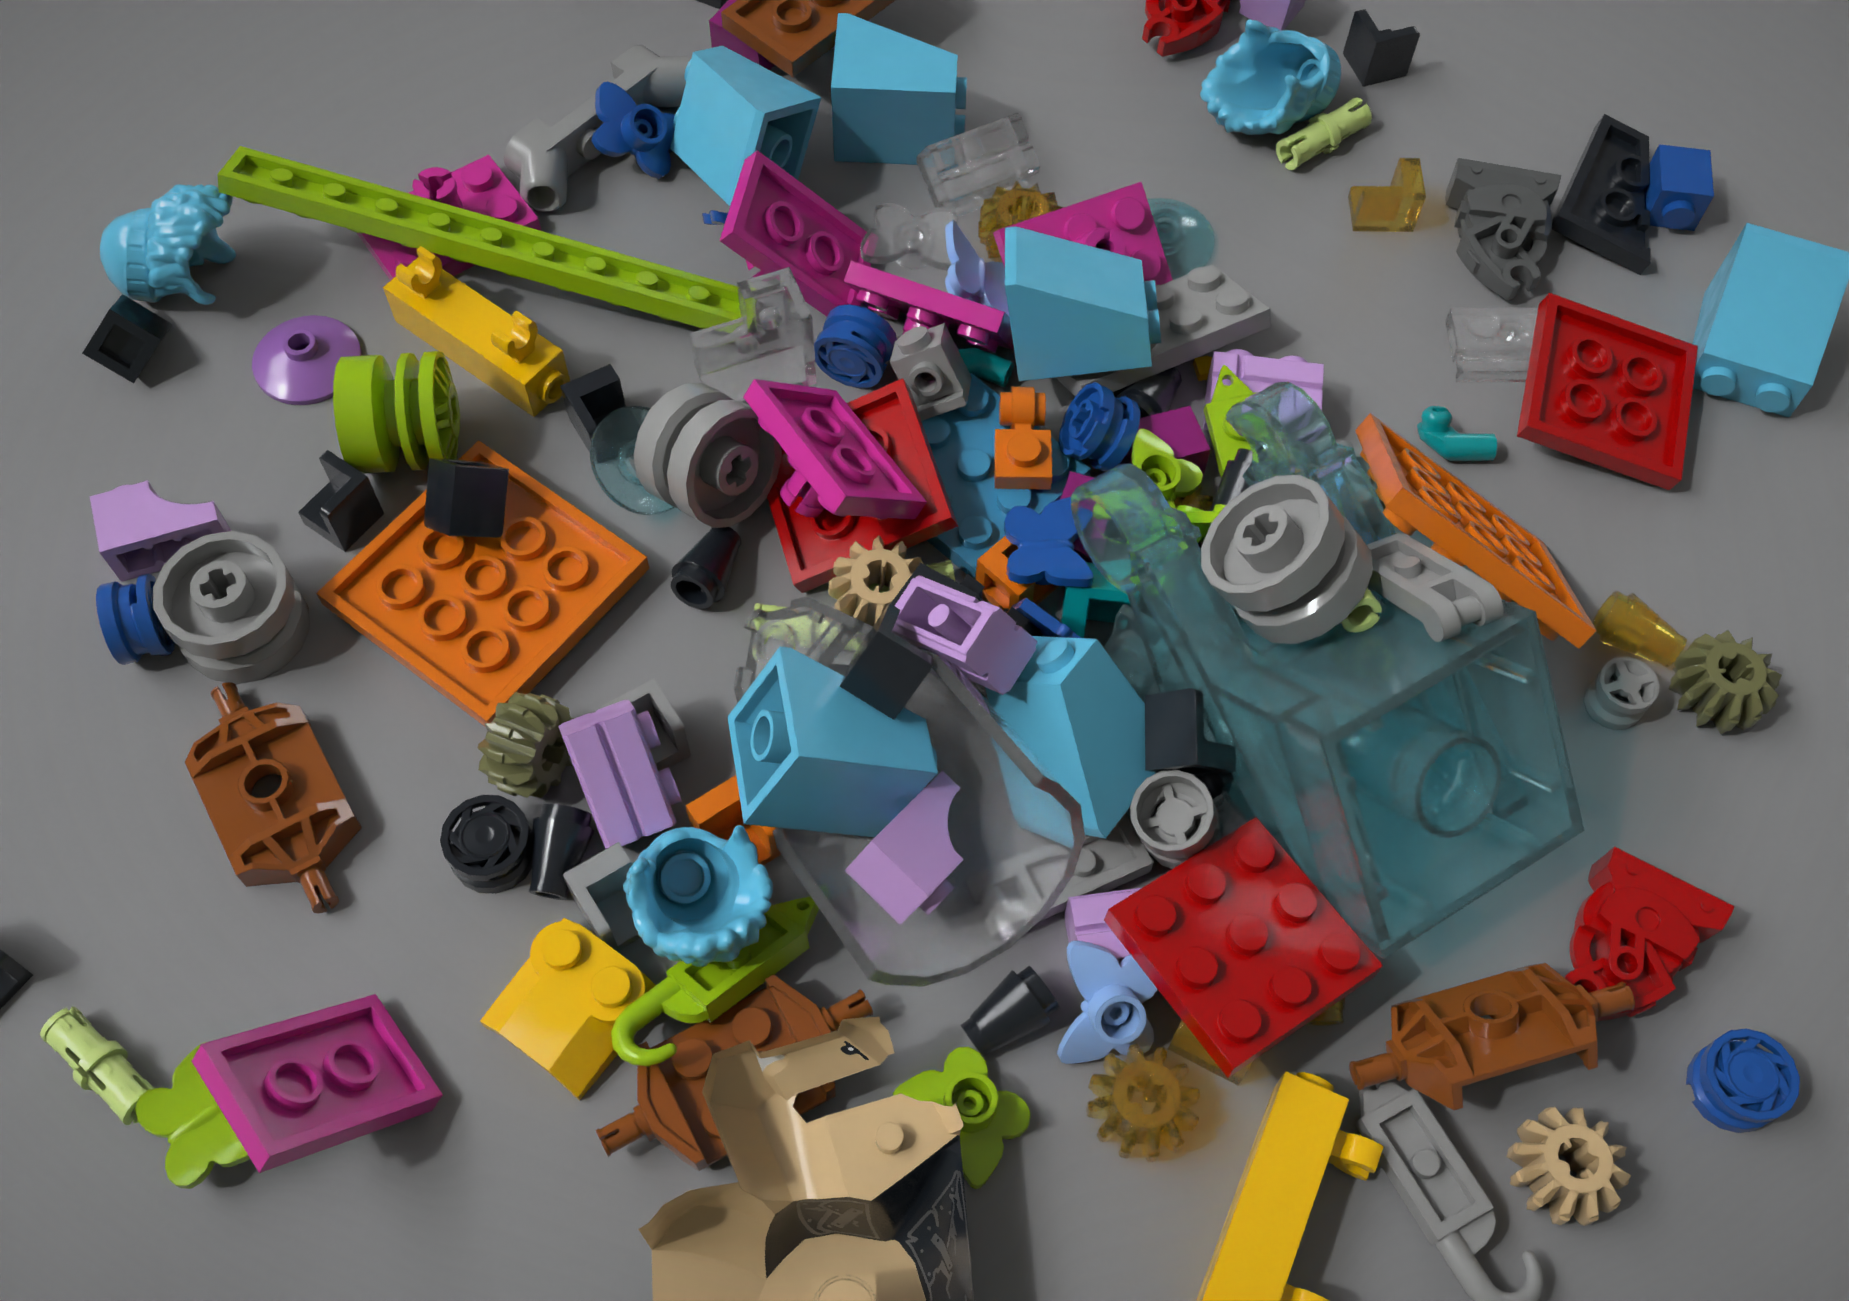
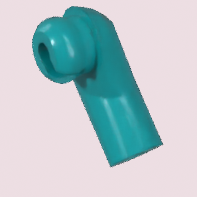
M978 348L958 350L970 374L972 373L980 379L1001 387H1006L1013 372L1014 362Z
M1430 406L1422 412V422L1417 425L1419 437L1444 459L1449 461H1493L1497 454V438L1495 434L1459 433L1450 426L1452 415L1445 407Z

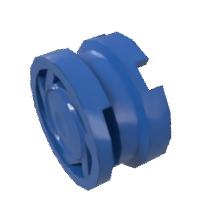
M849 304L839 305L830 310L822 328L823 331L819 333L811 350L815 363L825 374L844 385L868 388L878 384L886 369L887 364L885 363L890 360L895 341H897L895 331L879 314L865 307Z
M1099 383L1087 384L1072 400L1064 415L1059 433L1061 452L1075 460L1087 458L1090 461V465L1102 472L1112 470L1123 460L1134 442L1140 424V408L1138 403L1126 396L1114 397L1112 390Z
M151 574L140 575L137 578L136 585L132 583L122 586L121 583L114 581L101 584L97 588L96 607L100 627L112 656L119 664L126 665L138 662L142 654L146 653L162 656L172 654L175 649V642L166 632L153 609V586L156 578Z
M1746 1028L1730 1030L1697 1052L1687 1067L1686 1085H1691L1695 1097L1692 1103L1705 1119L1720 1129L1744 1133L1756 1131L1792 1109L1799 1096L1800 1076L1794 1059L1782 1044L1765 1033ZM1761 1044L1762 1046L1770 1050L1772 1053L1766 1052L1756 1045Z

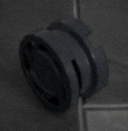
M480 795L462 802L451 811L444 822L440 838L443 855L450 864L453 873L465 887L478 893L497 894L514 888L528 876L532 869L533 831L528 824L525 814L515 802L500 795ZM485 806V808L473 812V809ZM461 818L460 823L458 824L457 828H456L455 831L453 832V831H452L453 828L455 827V825H456V823L458 822V820Z

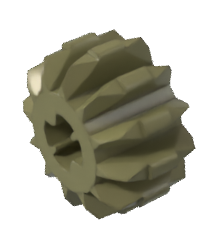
M1726 630L1715 638L1705 633L1701 637L1696 638L1687 650H1682L1674 661L1672 669L1675 674L1670 680L1671 684L1668 689L1682 695L1678 701L1677 710L1692 709L1698 714L1696 716V727L1706 724L1711 720L1719 733L1723 734L1731 731L1735 726L1743 731L1753 727L1762 718V714H1767L1776 704V699L1779 695L1775 689L1779 686V680L1782 675L1767 668L1771 663L1772 654H1757L1752 650L1753 637L1737 643L1730 631Z
M515 692L510 697L508 703H498L493 721L491 723H484L487 729L486 737L477 747L484 754L479 762L478 770L488 776V783L497 786L498 790L512 796H517L518 794L526 798L529 796L543 798L550 786H559L563 770L567 766H572L569 760V753L558 727L562 723L574 719L570 717L569 708L561 705L558 700L543 694L537 696L531 693L523 694Z

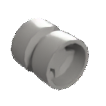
M1180 770L1160 771L1146 778L1136 789L1130 805L1131 822L1149 854L1162 866L1173 869L1222 838V820L1206 785L1193 774Z

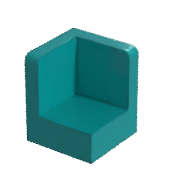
M1086 562L1093 573V585L1091 587L1065 586L1061 623L1068 626L1081 638H1084L1086 619L1122 624L1129 623L1131 621L1133 603L1137 602L1138 568Z

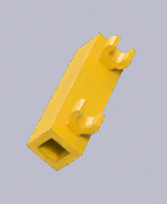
M422 246L417 249L419 257L406 267L400 263L396 267V276L383 287V290L397 323L436 350L443 352L446 357L533 417L548 404H552L561 398L562 391L560 386L570 382L563 350L538 334V328L534 321L517 310L510 315L443 270L440 258Z
M1285 1071L1273 1088L1196 1301H1329L1318 1294L1286 1283L1327 1163L1333 1164L1350 1176L1366 1181L1369 1173L1376 1171L1384 1146L1369 1138L1339 1130L1349 1098L1333 1092L1334 1087L1327 1080L1307 1072H1298L1296 1075Z

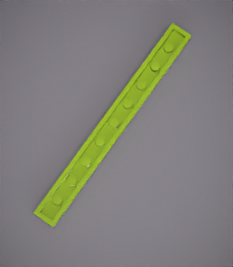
M239 146L217 174L219 193L241 198L249 203L266 205L294 213L302 218L319 220L347 228L356 233H365L397 242L409 248H419L422 246L430 252L450 257L459 262L472 263L503 272L512 277L525 278L556 287L562 291L575 292L607 301L615 306H624L659 316L665 320L696 326L718 335H728L742 339L754 308L756 291L243 146Z

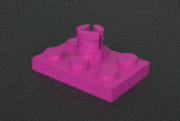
M757 150L744 160L720 242L746 259L749 270L754 267L761 270L753 276L758 282L765 285H772L778 282L819 312L828 316L830 310L839 305H861L856 300L858 293L847 285L844 279L851 261L871 267L877 239Z
M489 154L453 172L441 167L425 169L418 173L419 180H413V191L409 192V194L542 231L539 218L525 200L522 199L521 195ZM357 233L390 281L396 276V267L400 263L407 267L419 257L417 255L418 248H409L397 242L365 233ZM433 253L440 258L442 269L452 276L475 266L472 263L459 262L450 257Z
M1142 181L1008 226H1017L1142 260L1144 281L1155 280V285H1162L1173 280ZM1005 228L993 232L1005 268Z
M854 261L850 262L844 282L858 293L856 300L867 305L869 310L889 319L897 320L900 312L907 314L903 334L916 327L923 326L930 329L945 323L947 329L957 331V335L966 339L965 343L975 348L996 353L999 345L1013 350L1010 318L1004 311Z
M759 379L752 381L743 398L758 416L759 425L776 439L787 453L788 462L795 469L791 478L785 482L780 490V495L788 506H791L797 497L800 496L803 500L795 511L811 518L818 517L825 508L829 512L842 517L853 515L877 517L879 519H916L927 501L836 390Z
M376 994L203 1043L192 1059L193 1065L259 1173L428 1113L435 1108L443 1096Z

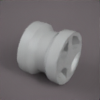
M1616 657L1604 665L1597 674V677L1586 689L1584 696L1586 711L1594 721L1603 727L1612 730H1626L1639 721L1645 711L1648 710L1658 697L1660 688L1658 678L1653 670L1641 660L1631 657ZM1613 694L1618 695L1621 698L1627 697L1629 701H1621L1614 697Z

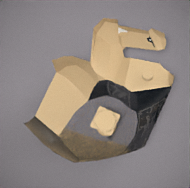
M880 1017L842 1019L838 1031L765 1052L757 1051L749 1040L713 1054L702 1093L738 1182L689 1190L664 1204L649 1223L638 1229L652 1250L653 1301H975L960 1145V1131L964 1124L956 1104L953 1106H943L932 1101H918L904 1094H898L830 1114L806 1123L793 1108L798 1093L881 1065L888 1055L894 1054L889 1031L880 1023Z

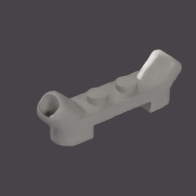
M634 45L611 61L614 77L611 83L624 89L637 105L649 104L656 108L680 107L686 84L684 77L685 69L691 58L689 56L660 57L643 45ZM595 94L552 127L536 117L521 128L508 142L504 152V164L509 171L521 179L520 195L530 208L540 212H551L560 209L567 200V177L588 161L600 155L601 152L594 147L591 141L593 133L604 123L596 114Z

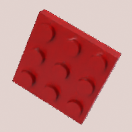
M1548 293L1538 306L1517 437L1667 490L1672 489L1682 481L1698 346L1561 296Z
M903 378L852 400L847 404L927 501L916 519H879L877 517L853 515L842 517L829 512L825 508L815 518L797 513L795 510L803 498L798 496L795 502L788 506L780 495L781 488L795 472V469L787 460V453L781 447L782 457L777 479L767 498L793 585L801 593L828 583L832 578L837 577L833 572L834 562L838 557L850 558V546L855 541L869 551L872 550L873 540L879 535L885 543L884 549L891 551L895 545L902 541L909 548L958 527L911 390Z
M1257 817L1108 909L1104 918L1105 923L1227 1078L1374 978L1383 967L1382 963Z

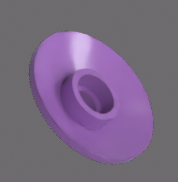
M318 315L302 316L279 324L261 339L253 354L252 371L259 387L274 400L291 405L316 404L333 397L335 368L340 357L362 356V350L354 332L339 320Z

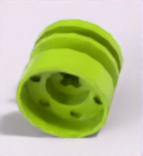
M424 352L420 363L415 354L401 353L397 360L395 379L389 364L382 355L340 357L334 374L333 406L339 446L345 462L363 474L395 472L399 463L401 447L405 459L412 470H426L430 458L457 460L460 407L449 364L443 352Z

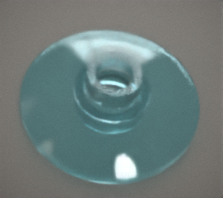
M1168 198L1147 199L1172 279L1175 280L1185 276L1195 268L1204 267L1212 256L1215 243L1213 229L1206 217L1194 207L1178 200Z
M627 406L615 410L606 416L594 431L590 444V462L594 476L604 493L625 510L641 515L665 513L673 509L674 506L646 492L629 460H634L633 455L637 434L651 408Z

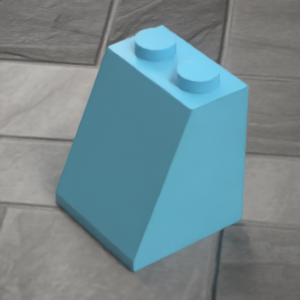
M838 13L831 82L834 161L953 166L954 146H964L965 115L955 113L956 109H966L967 77H957L958 55L849 13Z
M724 46L693 52L692 58L685 69L684 77L686 84L681 105L673 120L675 130L670 149L729 206L734 196L744 160L757 150L798 180L821 97Z
M1746 223L1704 293L1692 343L1698 346L1693 389L1753 406L1766 412L1790 417L1814 384L1849 281V252Z
M1017 226L1005 228V290L1019 381L1152 367L1150 344L1161 343L1160 321L1155 280L1144 281L1142 260Z
M1032 636L1037 640L1036 651L1011 690L1002 695L985 687L1020 816L1027 825L1106 839L1129 809L1136 789L1146 778L1156 773L1145 771V703L1098 639Z
M780 646L727 717L743 823L876 837L938 774L937 754L931 744L926 719L903 708L896 719L893 720L841 688L840 684L844 677L843 675L792 648Z

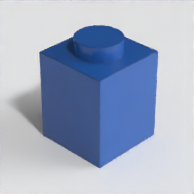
M1659 144L1649 163L1650 184L1645 189V210L1650 211V226L1695 231L1714 197L1711 150Z

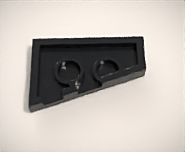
M1604 114L1594 127L1552 219V230L1638 275H1641L1651 263V249L1645 247V232L1650 227V211L1645 210V189L1650 184L1649 136Z

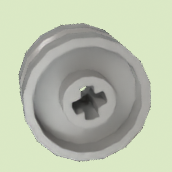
M685 383L666 392L651 407L638 431L633 456L636 476L646 492L712 528L731 527L750 517L766 500L777 479L782 451L776 439L759 425L758 416L749 405L739 400H734L704 383Z
M1301 475L1275 476L1251 485L1228 502L1211 523L1201 546V568L1212 587L1226 602L1235 607L1239 616L1257 635L1272 643L1298 644L1325 634L1345 620L1361 601L1372 576V553L1360 534L1347 518L1342 516L1334 502L1318 482Z
M235 531L204 535L182 546L163 565L153 586V609L171 639L178 644L190 665L211 680L235 684L262 680L284 668L302 649L310 629L309 606L275 547L256 535Z

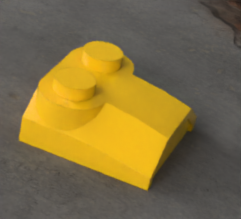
M563 918L559 922L546 926L536 935L530 948L529 959L501 992L480 1022L488 1030H492L504 1037L540 1065L580 1101L618 1055L613 1049L611 1037L615 1020L628 1005L656 985L636 965L588 929Z

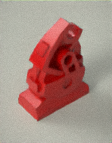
M1146 0L1145 14L1148 20L1144 25L1142 40L1149 43L1153 37L1162 36L1159 38L1157 53L1162 57L1196 48L1209 41L1219 32L1223 12H1228L1230 0Z
M1614 846L1591 866L1588 882L1594 892L1582 902L1577 912L1574 933L1572 934L1569 947L1574 970L1563 977L1572 985L1581 984L1588 993L1617 985L1620 982L1626 983V986H1629L1634 996V1009L1598 1018V1021L1611 1020L1623 1016L1630 1018L1656 1006L1657 1000L1676 989L1673 984V977L1678 971L1692 964L1698 950L1696 947L1698 943L1706 941L1723 930L1735 906Z

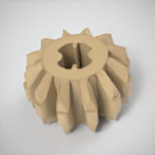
M879 535L873 540L872 550L869 551L855 541L850 546V558L838 557L834 562L833 572L837 577L829 581L828 594L832 598L838 599L834 604V613L837 619L853 616L851 630L855 635L863 631L866 625L874 626L885 608L893 601L919 564H924L921 557L905 559L907 547L903 541L895 545L891 551L884 549L885 543ZM879 584L874 591L869 589V585ZM884 585L889 587V591L884 593L879 592V590H882Z
M1549 1107L1538 1114V1122L1527 1119L1517 1128V1134L1522 1142H1516L1510 1146L1506 1157L1523 1167L1510 1177V1185L1515 1187L1529 1186L1533 1192L1527 1200V1210L1536 1211L1547 1203L1549 1204L1552 1224L1563 1225L1573 1215L1580 1225L1586 1226L1598 1220L1599 1210L1609 1213L1620 1205L1621 1199L1615 1189H1621L1628 1185L1629 1178L1632 1175L1613 1164L1625 1156L1627 1147L1617 1144L1608 1146L1603 1137L1608 1134L1609 1122L1600 1121L1589 1128L1587 1127L1583 1108H1572L1563 1117L1556 1107ZM1559 1156H1565L1566 1160H1559ZM1570 1170L1576 1172L1577 1176H1571Z

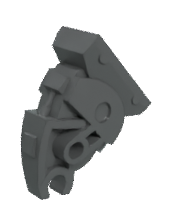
M1458 158L1446 190L1445 201L1447 206L1458 209L1454 227L1458 228L1459 238H1461L1456 250L1459 258L1481 283L1506 300L1515 298L1521 285L1513 278L1522 280L1528 292L1535 289L1541 277L1537 265L1545 254L1547 248L1546 240L1552 229L1550 206L1558 190L1561 175Z

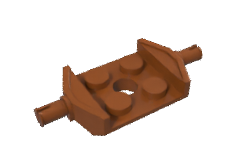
M232 682L223 683L222 686L228 699L222 694L218 686L211 691V697L222 718L218 719L220 725L193 743L185 760L187 769L233 870L246 887L291 882L301 883L312 906V911L317 914L324 913L327 909L321 894L331 909L339 903V898L325 874L326 867L360 831L362 826L351 810L310 727L311 724L301 707L276 702L250 710L244 705L236 684ZM271 774L282 776L281 785L274 794L265 798H255L252 796V789L259 779Z
M1546 963L1524 966L1392 1005V1040L1386 1041L1387 1053L1359 1061H1351L1349 1063L1350 1074L1358 1090H1363L1365 1087L1396 1078L1398 1081L1405 1080L1408 1086L1446 1107L1457 1110L1463 1108L1462 1086L1551 1061L1572 1053H1576L1582 1059L1583 1064L1588 1070L1597 1068L1598 1044L1596 1022L1598 1018L1634 1009V996L1629 986H1626L1624 982L1588 993L1581 984L1577 986L1572 985ZM1489 1015L1492 1019H1484L1481 1016Z
M773 974L765 979L766 988L737 1002L711 1023L707 1020L697 1023L651 1048L647 1041L638 1045L640 1048L654 1049L668 1043H673L677 1047V1052L662 1063L651 1066H637V1101L639 1105L633 1107L635 1112L629 1113L596 1130L606 1154L609 1157L612 1153L646 1135L649 1141L656 1138L683 1162L697 1171L728 1156L702 1093L713 1054L749 1040L757 1051L765 1052L838 1031L842 1019L865 1018L873 1015L872 1007L868 999L865 1000L864 992L859 989L856 993L833 1004L828 1009L824 1006L818 1008L816 1004ZM835 1081L798 1093L793 1108L801 1116L836 1097Z

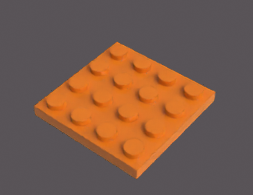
M1370 413L1355 430L1363 449L1360 452V456L1369 464L1370 468L1367 474L1377 484L1374 492L1385 504L1386 508L1382 511L1384 516L1395 527L1409 536H1412L1418 530L1434 542L1431 549L1462 567L1467 566L1484 580L1490 582L1498 591L1503 605L1508 606L1514 601L1529 612L1525 616L1527 621L1543 636L1551 641H1555L1560 635L1580 649L1597 630L1544 542Z
M478 440L458 460L482 461L509 469L504 527L501 537L448 536L426 528L424 526L426 489L316 594L323 606L485 726L484 723H491L495 718L498 703H508L510 697L515 692L530 693L650 567L647 556Z

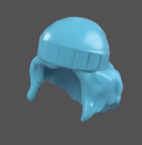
M1249 19L1245 23V32L1241 34L1239 42L1232 45L1223 55L1217 57L1216 67L1209 72L1207 78L1201 84L1200 97L1204 102H1207L1209 114L1215 117L1218 125L1225 126L1227 133L1235 131L1247 135L1269 132L1282 134L1289 130L1294 123L1309 120L1328 107L1339 89L1341 64L1334 49L1314 37L1306 36L1298 31L1280 30Z
M176 184L169 192L155 199L152 202L151 208L138 209L116 217L104 229L100 242V260L108 279L123 295L132 300L155 303L160 301L163 296L184 293L200 304H212L215 302L216 296L201 289L192 279L189 267L203 265L204 259L214 263L226 264L233 261L236 257L235 250L219 238L216 230L217 227L223 224V216L230 212L233 196L219 193V189L214 185L204 186L200 184L192 186Z
M737 825L728 840L694 827H680L669 830L657 837L649 847L639 854L637 860L626 874L627 879L623 884V891L626 893L627 903L633 911V922L639 936L643 938V942L653 949L656 955L667 957L674 962L682 961L696 967H704L714 961H732L738 957L742 948L758 942L759 929L765 927L767 923L764 914L769 911L771 906L769 900L773 893V882L769 878L766 867L759 864L757 847L750 841L748 833L742 825Z

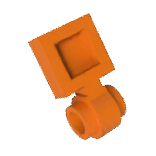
M1011 387V392H1000L999 424L1000 426H1010V429H995V489L1051 490V430H1034V426H1045L1046 395L1045 393H1035L1034 387Z

